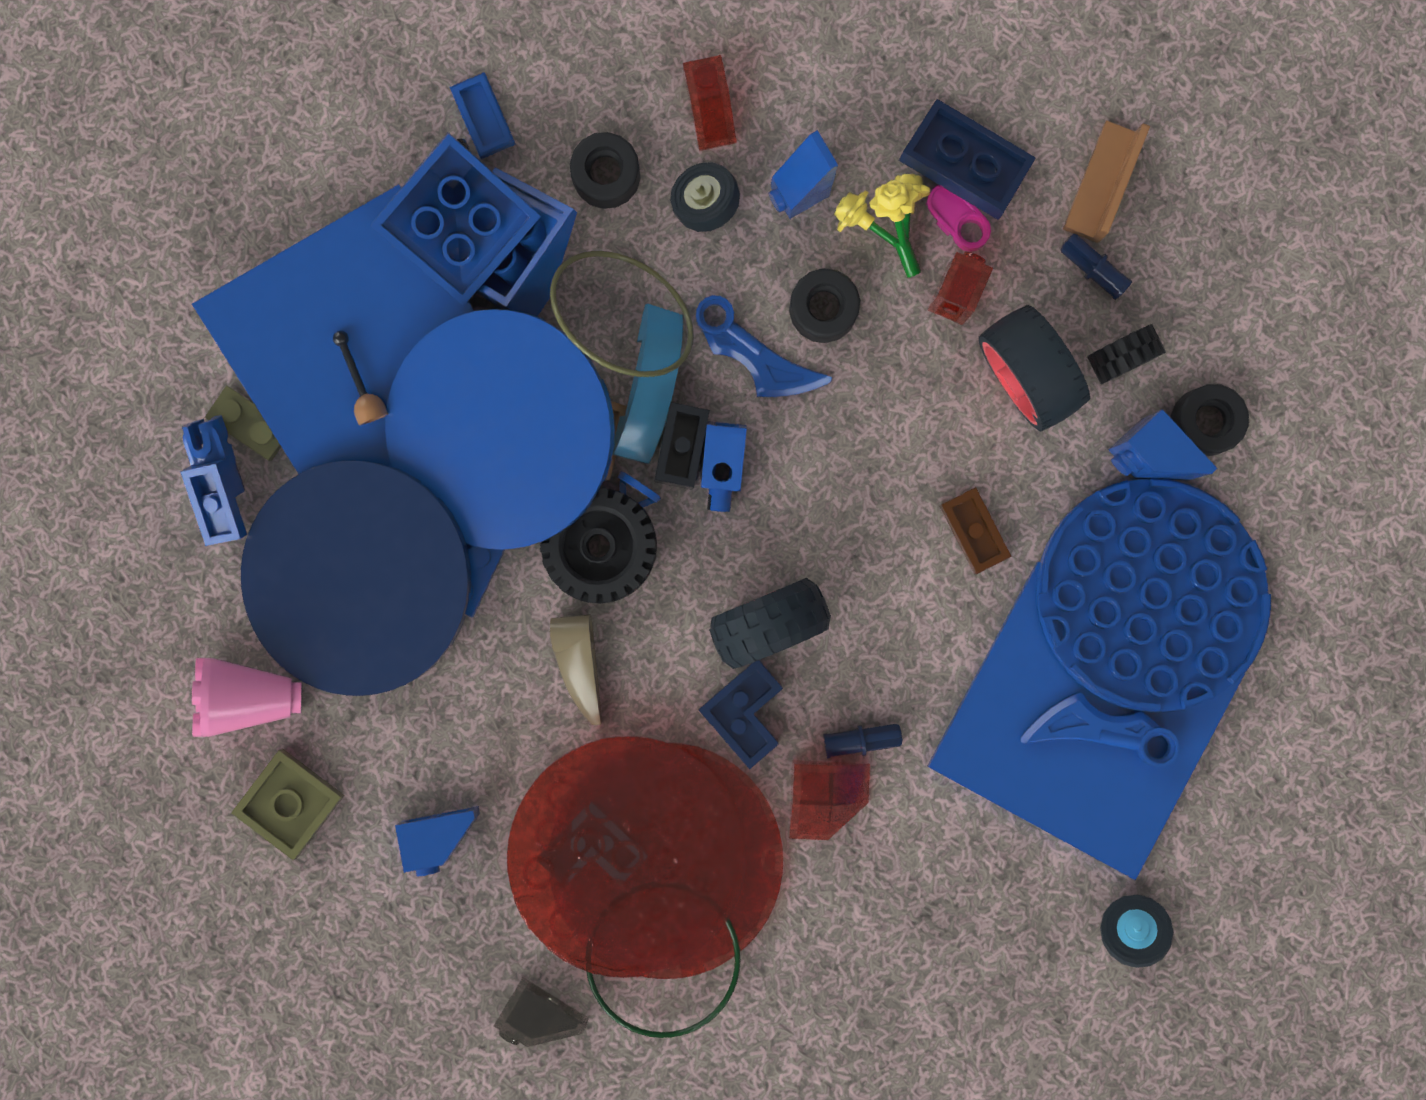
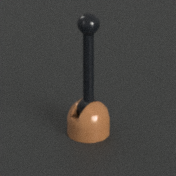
M337 331L333 335V342L335 345L340 346L360 395L354 405V415L358 425L361 426L388 415L384 402L378 396L368 394L347 345L349 341L347 333Z

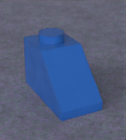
M479 806L404 820L395 825L403 872L416 871V876L418 877L440 872L439 866L444 865L450 859L479 816Z

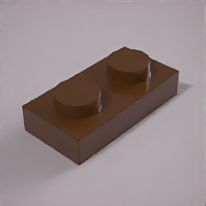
M976 487L939 505L974 575L1012 557Z

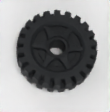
M600 488L592 500L593 503L579 519L560 533L540 543L544 568H546L549 577L559 589L575 599L596 604L614 602L636 591L648 578L655 563L657 552V539L653 523L640 504L624 493ZM601 534L609 540L610 548L604 556L595 557L589 550V542L594 536Z

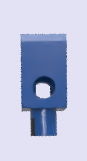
M711 421L707 423L701 487L709 488L707 510L730 512L732 491L741 490L746 425ZM726 463L730 466L728 480L715 478L716 464Z

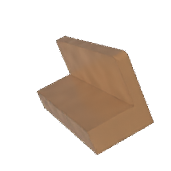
M1106 120L1063 230L1099 243L1109 233L1150 129L1149 125L1142 123L1136 131H1132Z

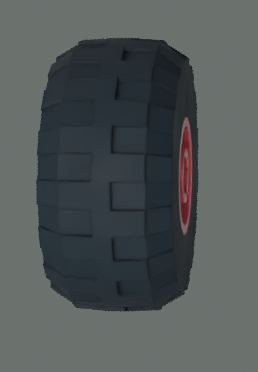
M804 578L712 617L709 631L722 662L732 669H736L827 631L831 615L818 585L810 579Z

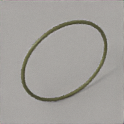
M588 251L568 258L556 270L550 287V299L554 315L566 336L589 358L608 369L636 377H655L667 374L677 369L687 359L694 339L693 324L689 311L677 291L652 268L636 259L619 253ZM609 257L635 265L657 278L671 292L679 304L687 323L688 340L682 356L666 368L655 371H637L617 366L594 354L573 335L559 311L556 287L562 272L570 264L583 258Z

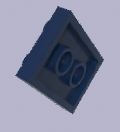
M936 99L898 161L999 220L1036 157Z

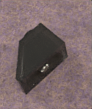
M522 977L498 1016L494 1027L499 1029V1035L513 1045L521 1043L526 1047L580 1035L587 1027L589 1018Z

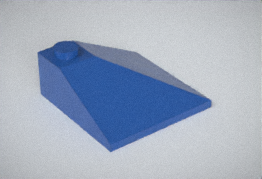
M447 132L370 226L464 306L541 216L454 136Z
M495 167L492 172L541 217L476 293L501 310H513L537 317L550 299L552 278L558 267L562 264L577 212L570 206Z

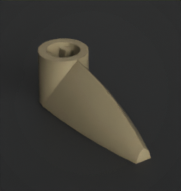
M590 614L551 618L550 637L552 649L556 655L565 686L576 706L592 725H601L602 716L592 617Z

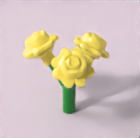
M915 174L897 175L895 180H890L876 188L875 197L869 202L870 207L875 210L877 217L888 216L890 220L894 221L898 239L874 222L875 217L867 212V203L865 201L869 192L865 190L859 195L849 192L846 197H843L834 213L840 221L837 230L841 232L845 227H854L855 225H859L865 231L869 228L896 248L907 277L918 275L921 269L909 241L910 218L911 214H914L915 202L930 195V187L923 185L922 177Z

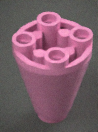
M196 658L195 681L192 684V705H196V713L193 714L192 735L193 737L215 736L289 718L291 713H301L302 682H292V678L215 658Z

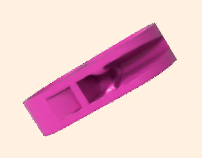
M937 185L931 190L930 195L927 197L926 205L932 216L937 220L936 224L947 236L951 235L956 245L964 251L972 252L982 248L991 234V227L987 218L974 205L942 186ZM970 222L977 224L982 232L981 239L977 242H967L961 235L962 225Z

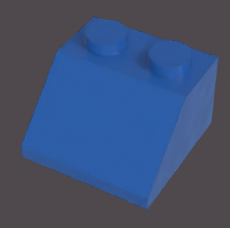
M1163 409L1142 418L1108 449L1114 456L1111 462L1115 468L1123 475L1128 476L1131 474L1134 478L1192 480L1212 474L1218 469Z

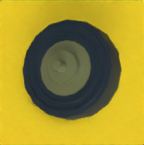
M713 162L699 163L686 169L677 178L671 190L670 201L675 216L685 227L697 232H707L722 227L734 216L739 207L740 191L736 179L724 166Z

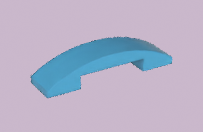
M645 304L637 342L641 343L635 370H660L672 365L680 358L683 336L682 314L651 304ZM678 368L667 374L655 377L634 376L626 414L619 418L614 439L613 455L645 464L650 463L668 415Z

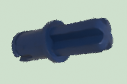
M1077 234L1071 235L1063 243L1060 249L1061 253L1086 273L1084 276L1086 280L1091 278L1110 294L1114 300L1119 298L1131 285L1132 280L1127 278L1107 260L1108 255L1103 254L1101 256Z
M898 724L862 728V725H857V730L823 734L827 759L861 753L862 756H866L868 751L900 747L903 741L901 728Z

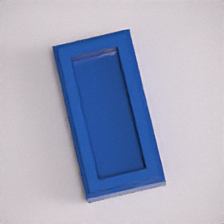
M485 72L450 87L480 159L516 145Z

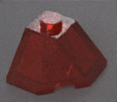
M792 760L789 839L829 840L869 803L870 763Z

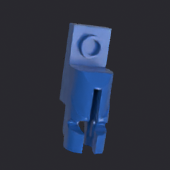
M222 415L214 416L206 422L204 419L182 426L184 433L183 444L191 466L180 471L205 546L243 538L247 535L235 497L243 493L245 488L236 464L232 444L227 442L229 434Z

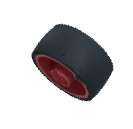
M1026 305L1011 312L979 336V345L989 367L1016 408L1036 430L1041 432L1060 423L1090 400L1087 382L1070 350L1052 325L1034 307Z

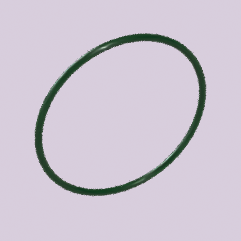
M654 881L634 886L609 902L592 926L585 954L586 973L590 988L606 1014L619 1025L632 1032L656 1038L682 1036L700 1029L713 1020L726 1006L735 990L741 962L736 931L724 910L704 892L689 885L671 881ZM654 887L682 889L705 900L718 912L725 922L734 947L735 963L733 977L729 989L720 1004L700 1022L690 1027L670 1032L641 1029L617 1016L599 994L591 967L593 941L607 913L627 896Z

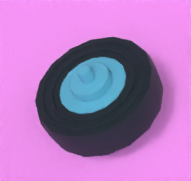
M1138 894L1123 896L1112 902L1104 912L1100 926L1102 942L1109 954L1121 964L1135 968L1152 966L1162 960L1171 948L1174 935L1171 918L1164 907L1152 898Z

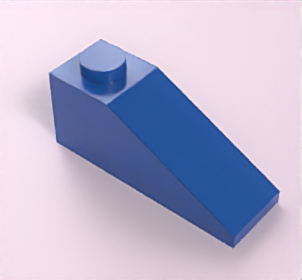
M818 130L811 133L771 179L772 191L768 192L770 200L779 213L785 210L789 219L828 198L831 193L838 164Z

